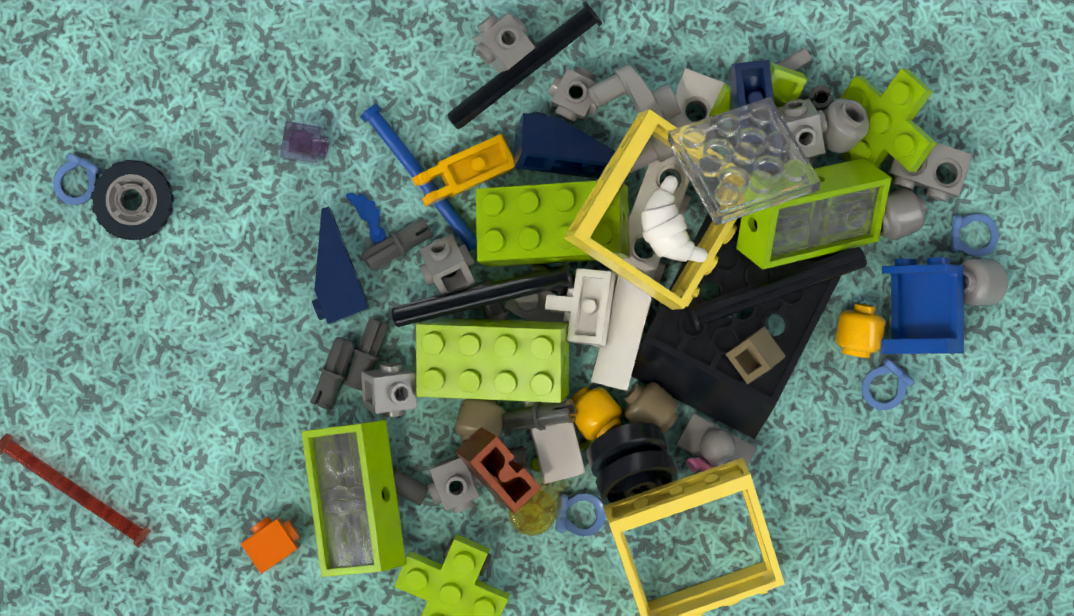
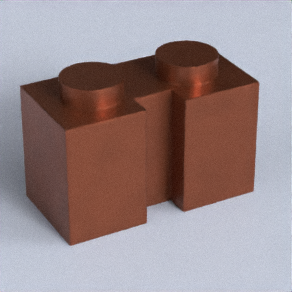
M482 427L455 451L493 497L513 513H516L541 488L524 467L512 460L514 458L513 454L501 440Z

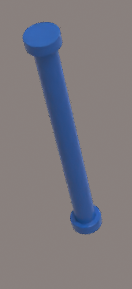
M374 104L360 116L364 123L367 121L370 123L412 178L425 171L379 113L382 109L378 104ZM433 180L425 185H419L425 194L439 190V187ZM445 198L434 203L433 205L463 241L468 251L470 252L477 247L476 234L450 201Z

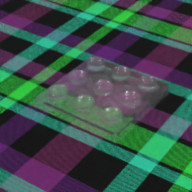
M771 97L668 132L669 144L716 226L819 190L820 179Z

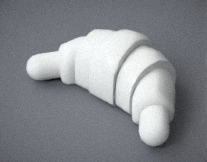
M667 176L660 188L653 191L643 212H640L644 230L642 231L643 237L646 242H649L658 257L663 256L681 262L690 260L702 263L707 259L708 253L704 248L696 247L689 240L690 238L686 231V220L678 212V208L674 204L675 196L673 193L678 186V180L674 176Z

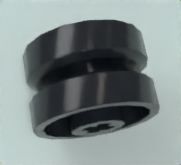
M647 422L626 424L602 434L589 445L586 456L593 476L597 477L595 482L603 504L607 505L678 479L672 457L666 453L668 450L667 444L659 426Z

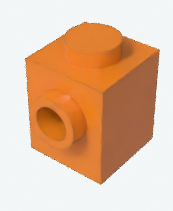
M267 516L250 528L254 535L241 543L243 549L262 574L301 546L297 540L301 536L290 520L284 523L281 517L272 522L270 517Z

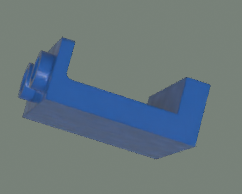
M937 257L927 258V265H917V259H894L895 266H882V274L891 275V339L881 340V354H964L963 265H951L950 258Z

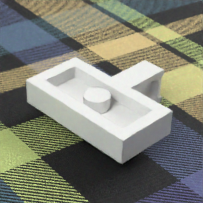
M577 268L574 289H568L567 297L546 296L545 310L564 314L563 321L569 322L566 341L606 346L615 273Z

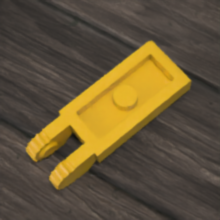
M499 134L439 161L435 167L413 177L412 181L415 186H422L441 175L446 186L437 191H432L422 198L426 207L450 195L451 198L516 168H514V157L503 135Z

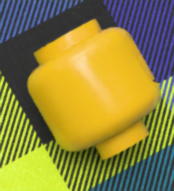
M854 303L853 309H846L840 312L835 342L838 346L842 347L843 354L870 358L871 353L878 352L881 349V340L884 336L886 321L881 315L875 314V306Z
M584 387L571 398L576 407V414H571V416H576L573 424L586 439L595 440L602 434L622 425L620 421L622 408L605 388L597 387L590 390L588 387Z

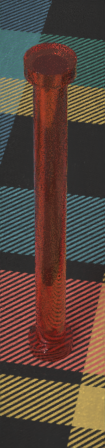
M6 433L1 438L0 455L3 453L7 454L134 541L133 545L137 548L143 545L151 533L149 528L145 526L142 529L12 441L14 437Z

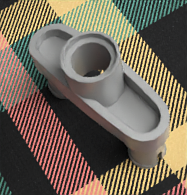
M629 64L616 69L615 75L587 88L595 108L625 94L627 97L630 96L638 113L650 109L665 120L681 114L679 104L667 84L650 91L639 74ZM651 135L628 174L657 160L661 163L673 157V149Z

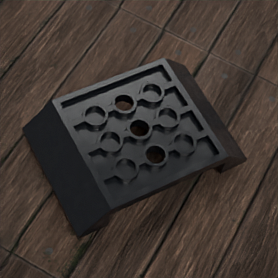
M723 183L715 195L693 241L696 247L731 190ZM741 212L734 223L737 226L735 234L728 243L721 245L716 254L719 258L716 266L710 274L703 276L697 287L699 288L705 281H712L717 284L719 296L850 249L761 269L736 249L742 217ZM687 260L686 262H682L669 288L670 291L672 290L673 286L675 285L676 281L678 280L680 274L682 273L683 269L685 268L689 260ZM841 276L753 307L750 316L746 319H738L731 315L700 326V331L697 332L690 319L687 306L684 309L672 310L661 303L644 339L639 345L631 376L645 384L650 382L659 384L673 398L755 439L775 408ZM698 294L690 303L693 306L705 301ZM772 314L779 315L784 320L785 327L780 335L772 336V338L786 357L769 371L747 384L726 356V353L764 327L768 316Z

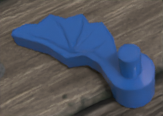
M347 193L346 197L357 210L360 219L368 223L372 243L377 244L386 239L384 229L378 227L380 210L376 208L375 201L368 200L364 194L356 196L353 193Z

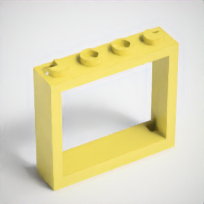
M649 109L638 113L563 238L670 309H684L685 306H689L694 297L698 296L700 288L697 286L703 276L710 274L719 259L716 254L721 245L728 243L735 234L737 226L734 223L743 211L747 183L756 181ZM651 135L731 189L697 246L707 251V259L702 263L689 260L671 291L590 238Z
M743 458L603 506L640 616H702L707 611L722 606H731L747 597L765 594L770 589L785 585L753 480ZM741 491L763 562L647 602L624 532Z

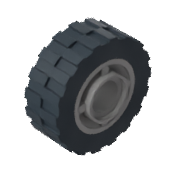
M125 160L124 162L112 164V167L105 169L101 173V177L96 179L94 192H91V199H93V206L91 207L97 217V222L109 234L125 240H142L152 235L154 236L168 223V218L173 212L174 195L172 194L170 182L154 166L143 161ZM131 190H137L142 196L141 206L134 211L128 210L123 201L126 193Z

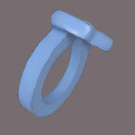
M68 153L66 159L69 161L55 173L53 180L54 191L58 198L67 204H84L91 199V192H94V183L97 179L96 174L100 175L103 169L90 163L87 159H82L73 153ZM77 166H82L87 170L88 190L80 197H69L62 189V178L68 171L75 169Z
M978 213L964 218L958 214L952 216V230L950 233L951 252L956 253L961 250L966 255L978 257L985 256L996 247L999 239L998 227L987 215ZM973 221L983 222L990 230L991 237L989 243L982 249H973L960 240V229Z
M885 358L882 361L884 366L871 370L862 381L861 390L863 398L870 406L878 410H889L896 407L905 395L906 386L911 387L914 384L913 379L905 374L902 368L897 367L889 358ZM892 372L899 379L897 394L890 402H877L870 395V383L876 376Z
M579 493L570 497L565 494L557 496L556 531L562 533L568 530L572 534L584 537L593 535L603 526L605 520L603 504L594 495ZM586 500L594 505L597 516L595 522L590 527L580 529L566 519L567 508L572 507L575 503Z

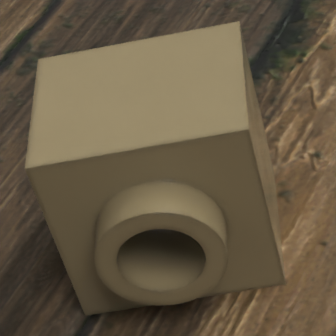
M762 327L726 353V356L747 384L769 371L786 357L765 327Z

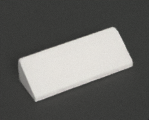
M618 275L612 298L606 346H600L591 382L627 391L652 296Z
M523 401L524 408L531 407L535 403ZM542 402V403H543V404H548V403H554V402ZM573 423L547 426L542 431H539L537 428H530L543 484L585 474Z

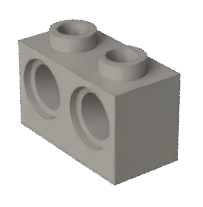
M937 143L917 172L906 171L891 156L886 174L893 178L892 184L897 187L913 190L915 185L927 189L926 196L947 202L948 197L956 198L960 195L973 155ZM939 165H946L952 170L953 179L949 184H943L937 179L936 170Z

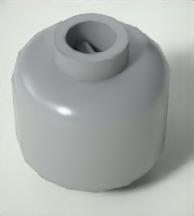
M844 98L836 99L823 111L828 130L822 134L824 146L827 149L837 153L849 152L867 135L870 127L869 119L865 108L858 102Z
M898 188L889 192L880 236H885L890 240H899L918 232L924 225V215L927 213L923 198L920 195H915L908 188Z
M970 259L961 264L963 265L964 304L989 307L998 304L1004 298L1008 288V278L1004 267L1000 263L989 259Z

